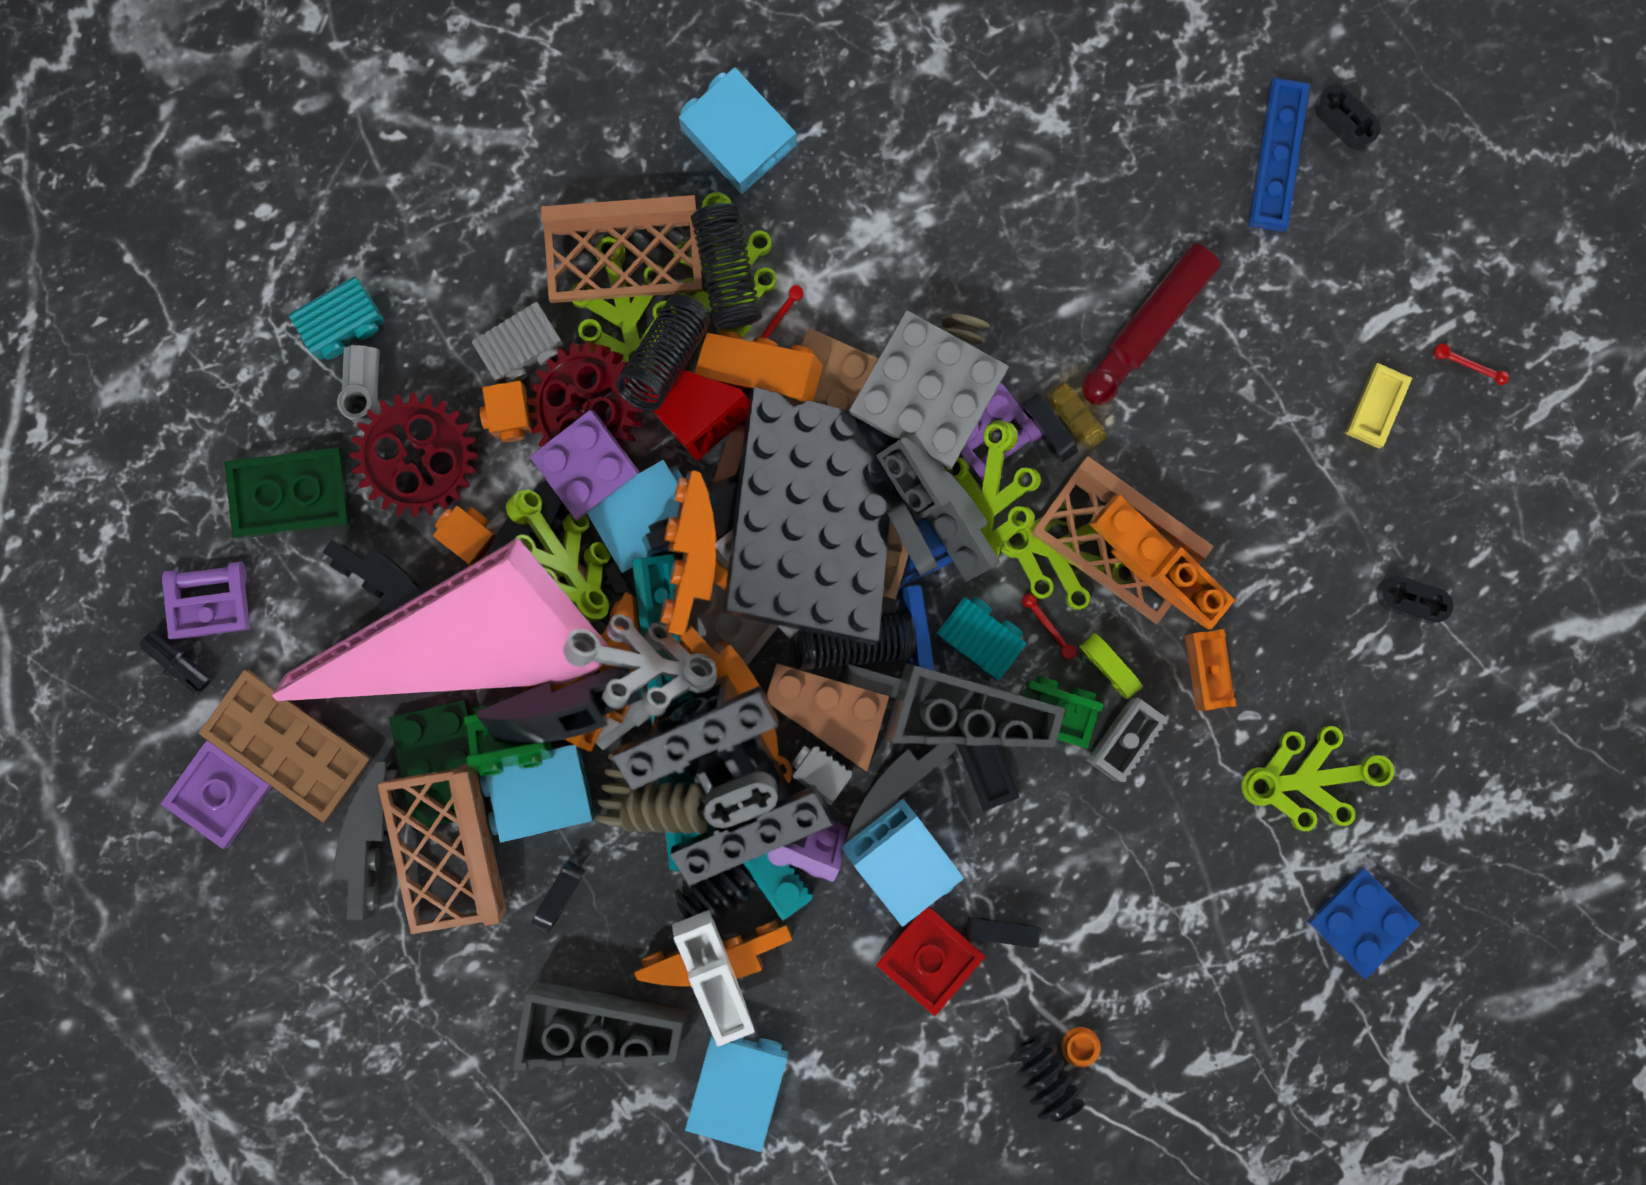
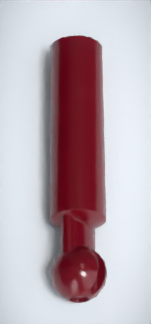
M1192 243L1109 345L1110 352L1099 366L1085 375L1081 391L1088 402L1094 405H1105L1115 399L1120 384L1133 369L1138 370L1219 270L1221 262L1209 249L1197 243Z

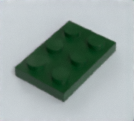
M339 447L224 462L232 538L242 539L351 525L343 450Z
M467 700L389 717L401 778L456 769L460 765L467 764L466 757L470 756L467 726H465L463 718L470 716ZM449 780L433 783L426 794L446 806L452 797ZM426 784L418 785L416 787L420 790H423ZM404 789L409 810L417 797ZM482 791L486 814H489L491 812L489 799L484 796ZM421 800L411 816L426 826L431 827L440 815V812ZM454 803L449 808L453 812H455ZM444 816L438 825L453 821Z

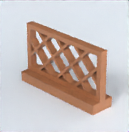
M695 195L541 206L550 303L703 292L701 261L698 254L699 248L696 246V235L693 232L694 228L690 218L697 211ZM690 226L691 238L681 250L665 238L674 227ZM655 228H663V230L659 233ZM638 229H646L656 237L643 252H640L627 241L634 231ZM617 231H625V232H624V233L622 234V236H621ZM598 232H608L617 239L605 255H602L589 244ZM588 233L584 238H582V237L579 235V234ZM571 235L579 244L564 258L554 249L553 236ZM660 242L676 254L663 270L648 258ZM622 245L638 257L625 273L609 261ZM691 247H692V259H690V258L686 255V253L690 250ZM584 248L599 259L598 263L587 275H584L571 264ZM555 258L561 262L557 268L555 266ZM682 259L693 268L694 282L677 283L668 273ZM644 262L658 276L650 285L639 286L630 276ZM606 265L620 278L611 288L601 289L592 279ZM566 268L582 279L573 291L557 292L556 279ZM664 279L669 284H660V282ZM625 282H627L631 287H621V286H622ZM587 285L592 288L591 290H583Z
M1087 456L1072 474L1067 484L1031 534L1149 620L1158 624L1172 604L1163 598V602L1155 611L1144 603L1141 588L1148 587V585L1144 581L1140 582L1139 577L1131 570L1133 583L1119 585L1111 576L1110 565L1122 562L1118 558L1108 559L1105 539L1097 531L1096 534L1077 536L1073 516L1092 513L1094 519L1113 496L1121 495L1174 548L1182 547L1198 564L1206 559L1214 546ZM1075 485L1089 494L1091 507L1072 510L1069 493ZM1097 500L1100 501V502H1101L1102 504H1104V505H1103V506H1098ZM1064 503L1065 511L1056 512L1061 504ZM1066 517L1069 538L1056 539L1044 530L1051 519ZM1098 540L1101 560L1088 562L1080 556L1078 542ZM1070 543H1071L1072 550H1071L1070 548H1068V547H1067L1066 545H1064V544H1070ZM1102 566L1103 572H1101L1096 567ZM1128 589H1134L1135 595L1129 592Z
M463 764L456 769L386 780L377 784L410 933L416 934L481 922L484 923V926L499 924L507 912L478 773H475L467 764ZM449 780L452 797L446 806L426 794L433 783ZM426 784L423 790H420L416 787L418 785ZM404 788L417 797L408 812L393 804L391 790ZM421 800L440 812L431 828L411 816ZM453 803L455 812L449 809ZM396 816L402 819L399 825ZM444 816L459 826L460 835L454 844L434 831ZM406 822L425 834L416 850L401 840L400 831ZM429 838L449 850L439 866L419 853ZM461 840L464 850L458 847ZM452 853L467 863L468 873L462 881L443 869ZM405 854L410 857V859L407 861V863H406ZM414 860L434 872L424 887L410 879L408 868ZM437 875L457 888L447 903L427 890ZM469 877H470L471 887L468 886L467 884H465V883L467 882V880L469 879ZM460 890L474 899L477 912L463 914L451 906ZM413 891L419 894L416 899H414ZM422 897L441 909L436 919L419 922L416 905ZM445 912L451 916L442 918Z

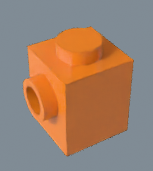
M521 381L482 387L485 406L480 407V418L484 429H489V432L495 438H501L502 442L520 441L524 439V434L532 433L533 425L532 420L529 419L531 412L530 406L527 403V388Z
M456 506L453 511L450 509L446 510L435 524L437 531L433 534V537L467 564L473 565L487 555L486 553L496 535L485 527L489 520L476 509L470 507L466 512L459 506Z

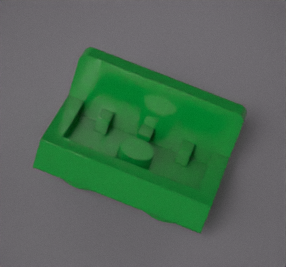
M1037 676L1035 682L1025 681L1021 696L1065 709L1057 740L1088 749L1098 713L1102 712L1104 706L1103 703L1095 701L1097 694L1079 688H1074L1071 694L1059 690V682Z
M482 722L467 725L470 756L466 757L467 766L475 773H480L481 776L498 775L504 772V767L519 765V768L523 769L541 766L543 764L542 760L553 758L551 742L531 744L498 742L494 740Z

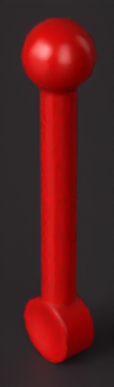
M794 285L789 289L788 299L762 335L757 338L768 339L793 303L803 298V289L800 286Z
M1439 344L1434 348L1433 354L1438 360L1450 359L1493 378L1497 385L1502 386L1509 381V374L1506 371L1496 372L1451 352L1447 344Z
M1032 593L1024 594L1022 597L1023 605L1031 608L1060 646L1062 657L1067 660L1075 658L1077 654L1076 648L1073 645H1068L1037 605L1036 596Z

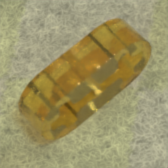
M1061 382L1047 393L1048 400L1056 412L1088 450H1093L1107 439L1099 422L1067 383Z

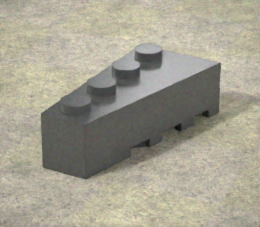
M906 663L884 739L896 744L925 743L937 745L1055 747L1065 709Z
M534 981L525 993L512 1071L546 1066V1069L562 1068L563 1065L586 1064V1067L602 1066L603 1063L623 1062V1065L675 1062L681 1047L687 1009Z

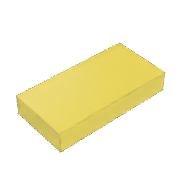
M1379 363L1373 365L1345 434L1379 449L1384 447L1412 377Z

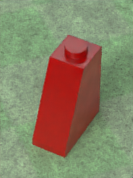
M658 365L655 366V367H657L658 369L664 371L660 366H658ZM649 369V370H651L652 372H654L655 374L660 375V374H659L658 372H656L655 370ZM683 369L661 407L651 412L693 458L698 461L746 419L748 399L739 388ZM639 381V384H641L643 387L655 392L652 388L646 386L644 383ZM637 385L634 386L636 389L643 391ZM645 392V395L658 398L657 395H652L650 393ZM644 397L640 398L648 402H657L655 400H649Z

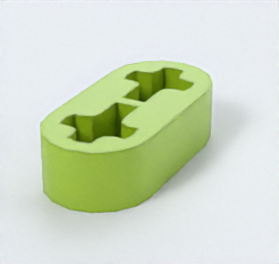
M1092 633L1079 645L1084 655L1126 700H1129L1143 688L1133 672L1096 633Z

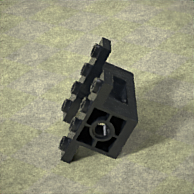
M728 675L716 679L713 687L706 692L689 691L670 701L665 712L654 717L649 735L615 749L612 756L632 790L674 771L678 773L684 772L686 766L695 782L702 784L705 796L715 787L755 772H765L776 780L778 786L777 803L770 811L731 827L718 828L709 824L706 832L672 846L670 855L689 886L832 826V816L815 785L794 794L765 743L761 733L777 727L778 718L761 687L757 686L738 694ZM726 759V764H723L719 760ZM758 788L752 790V794L758 793L760 797L766 796V792H760ZM721 803L716 804V808L721 807L724 812L729 811V806L724 807Z

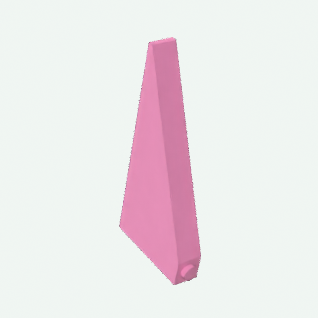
M518 538L284 675L272 696L276 701L533 686L543 685L548 682L551 684H566L581 676L584 678L590 677L602 666V663L595 661L584 666H574L567 661L563 647L572 631L576 629L589 630L596 635L600 646L607 647L608 644Z

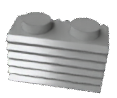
M537 302L519 311L518 314L506 319L505 322L493 327L472 341L478 354L498 384L523 381L528 376L526 372L528 369L538 363L541 366H546V360L549 358L557 360V350L565 347Z
M1130 698L1086 761L1113 781L1126 782V776L1131 775V769H1136L1135 763L1141 762L1140 756H1145L1144 750L1150 749L1149 744L1154 743L1153 737H1159L1158 731L1163 730V724H1168L1167 718L1140 698Z
M804 746L791 764V766L797 769L792 777L807 788L815 785L821 798L830 805L852 777L850 768L845 769V765L839 764L838 759L832 760V755H826L825 750L820 751L819 746H814L812 749Z

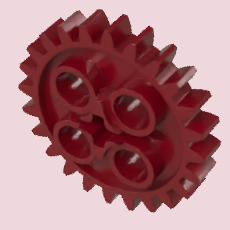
M585 342L584 346L572 343L570 352L559 348L557 350L559 361L551 358L547 359L546 363L549 370L546 372L537 369L536 371L542 379L541 383L530 384V388L537 392V397L527 399L528 404L536 406V411L529 414V419L538 421V425L531 432L536 435H544L538 445L543 447L589 410H594L626 453L623 441L635 442L636 438L630 430L632 427H642L643 424L635 419V415L645 410L636 408L628 403L617 389L616 381L628 363L622 361L623 354L615 351L611 352L610 347L601 344L597 347V344ZM594 373H597V381L592 387V377ZM628 377L631 384L635 386L636 384ZM624 378V382H625L627 388H628L634 395H636L637 397L641 398L642 396H640L638 393H636V392L628 385L626 379ZM565 390L566 399L564 403L561 404V395ZM611 406V417L606 421V411Z
M411 392L409 402L403 403L402 398L397 393L394 398V406L390 407L383 399L379 401L382 409L380 414L371 409L367 410V414L372 420L370 424L358 421L357 426L364 432V436H352L351 441L360 445L361 448L360 450L350 452L349 457L361 460V464L353 467L352 473H364L365 477L358 483V487L364 488L371 485L373 489L368 499L371 501L378 496H382L384 499L381 509H387L391 503L397 504L396 512L397 516H400L405 507H411L413 518H417L419 507H425L427 513L432 516L433 504L438 502L446 510L448 505L445 498L448 495L456 500L461 499L456 490L458 485L470 487V483L463 476L464 473H476V469L467 464V460L477 458L478 453L467 450L466 446L474 443L476 439L473 436L463 437L462 433L470 425L468 422L456 424L455 420L460 412L456 409L447 415L444 412L447 404L445 400H442L434 407L432 406L431 394H427L423 403L417 402L415 392ZM417 418L427 419L432 424L431 434L423 439L414 437L409 430L411 422ZM399 424L403 428L415 449L423 448L425 450L421 454V460L434 480L432 485L426 483L413 460L407 462L404 460V457L407 455V449L395 432V425ZM384 437L394 439L398 444L397 453L390 458L380 456L375 449L378 440ZM437 452L448 453L452 457L450 468L443 472L433 470L430 466L432 455ZM411 471L415 473L419 479L417 487L410 491L400 489L396 484V478L401 472Z

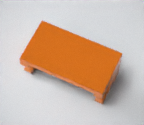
M1225 629L1185 635L1196 711L1237 706L1236 698H1234Z

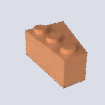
M776 663L766 696L769 704L856 765L868 771L889 696Z

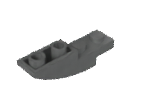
M906 437L876 455L916 522L924 517L928 519L966 582L1000 563L980 530L988 524L987 520L964 488L935 458Z
M936 744L919 759H916L911 751L906 748L887 766L865 794L851 821L845 843L900 801L898 798L901 795L905 794L907 798H910L923 788L926 783L922 778L933 769L938 774L945 770L956 760L952 753L959 748L955 744ZM843 852V856L848 860L849 858Z
M394 761L377 762L366 776L353 798L339 835L334 860L333 880H348L346 920H364L372 916V910L375 911L378 906L379 891L378 887H373L374 871L379 869L381 854L380 849L375 847V841L388 840L389 834L377 784L381 781L400 778L399 771L394 770ZM398 789L391 790L392 799L393 793H397Z

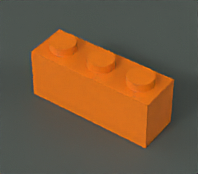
M723 330L720 331V335L706 332L695 374L739 388L746 396H749L752 389L756 387L806 403V401H814L823 365L810 348L800 345H792L791 349L778 347L776 342L765 338H756L755 342L742 340V336Z

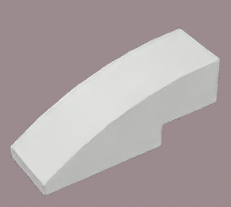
M710 910L672 924L673 938L687 968L689 981L717 1047L754 1033V1026Z

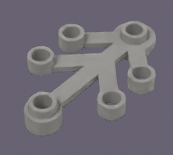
M622 614L614 615L611 618L606 632L612 640L625 642L635 653L600 646L596 635L586 629L572 631L563 647L567 661L574 666H584L595 661L635 670L621 680H611L603 692V699L606 704L614 708L624 706L631 693L660 675L675 678L662 688L654 687L649 689L642 701L643 708L647 713L659 716L665 712L670 701L687 690L698 693L706 692L713 687L717 679L716 666L712 659L704 654L690 655L672 636V633L664 631L665 624L653 623L649 627L644 639L634 628L632 620ZM616 626L622 627L625 631L619 630ZM654 634L660 635L663 639L657 638ZM664 649L673 661L663 659L655 650ZM612 691H617L622 696H616ZM652 699H657L661 704L654 703Z

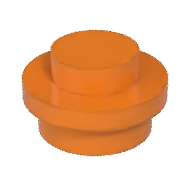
M1074 1027L1063 1036L1061 1051L1064 1058L1071 1065L1087 1067L1093 1064L1099 1057L1101 1050L1100 1041L1092 1030L1086 1027Z

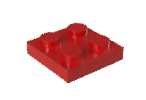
M927 907L908 923L875 962V965L933 1016H936L986 956L935 911Z

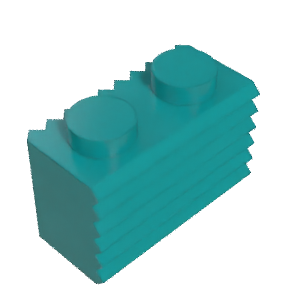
M356 276L288 314L309 352L319 360L324 358L330 360L341 355L346 344L357 340V338L358 340H365L372 337L379 331L378 325H382L385 322L365 286Z
M974 596L970 601L964 597L935 636L994 681H999L1027 644L1020 639L1023 632L1007 620H1004L1002 624L989 615L992 609L979 598Z
M768 853L743 863L782 920H785L812 901L813 891L808 890V884H804V878L799 877L800 871H794V865L789 863L785 866L774 865L769 860Z

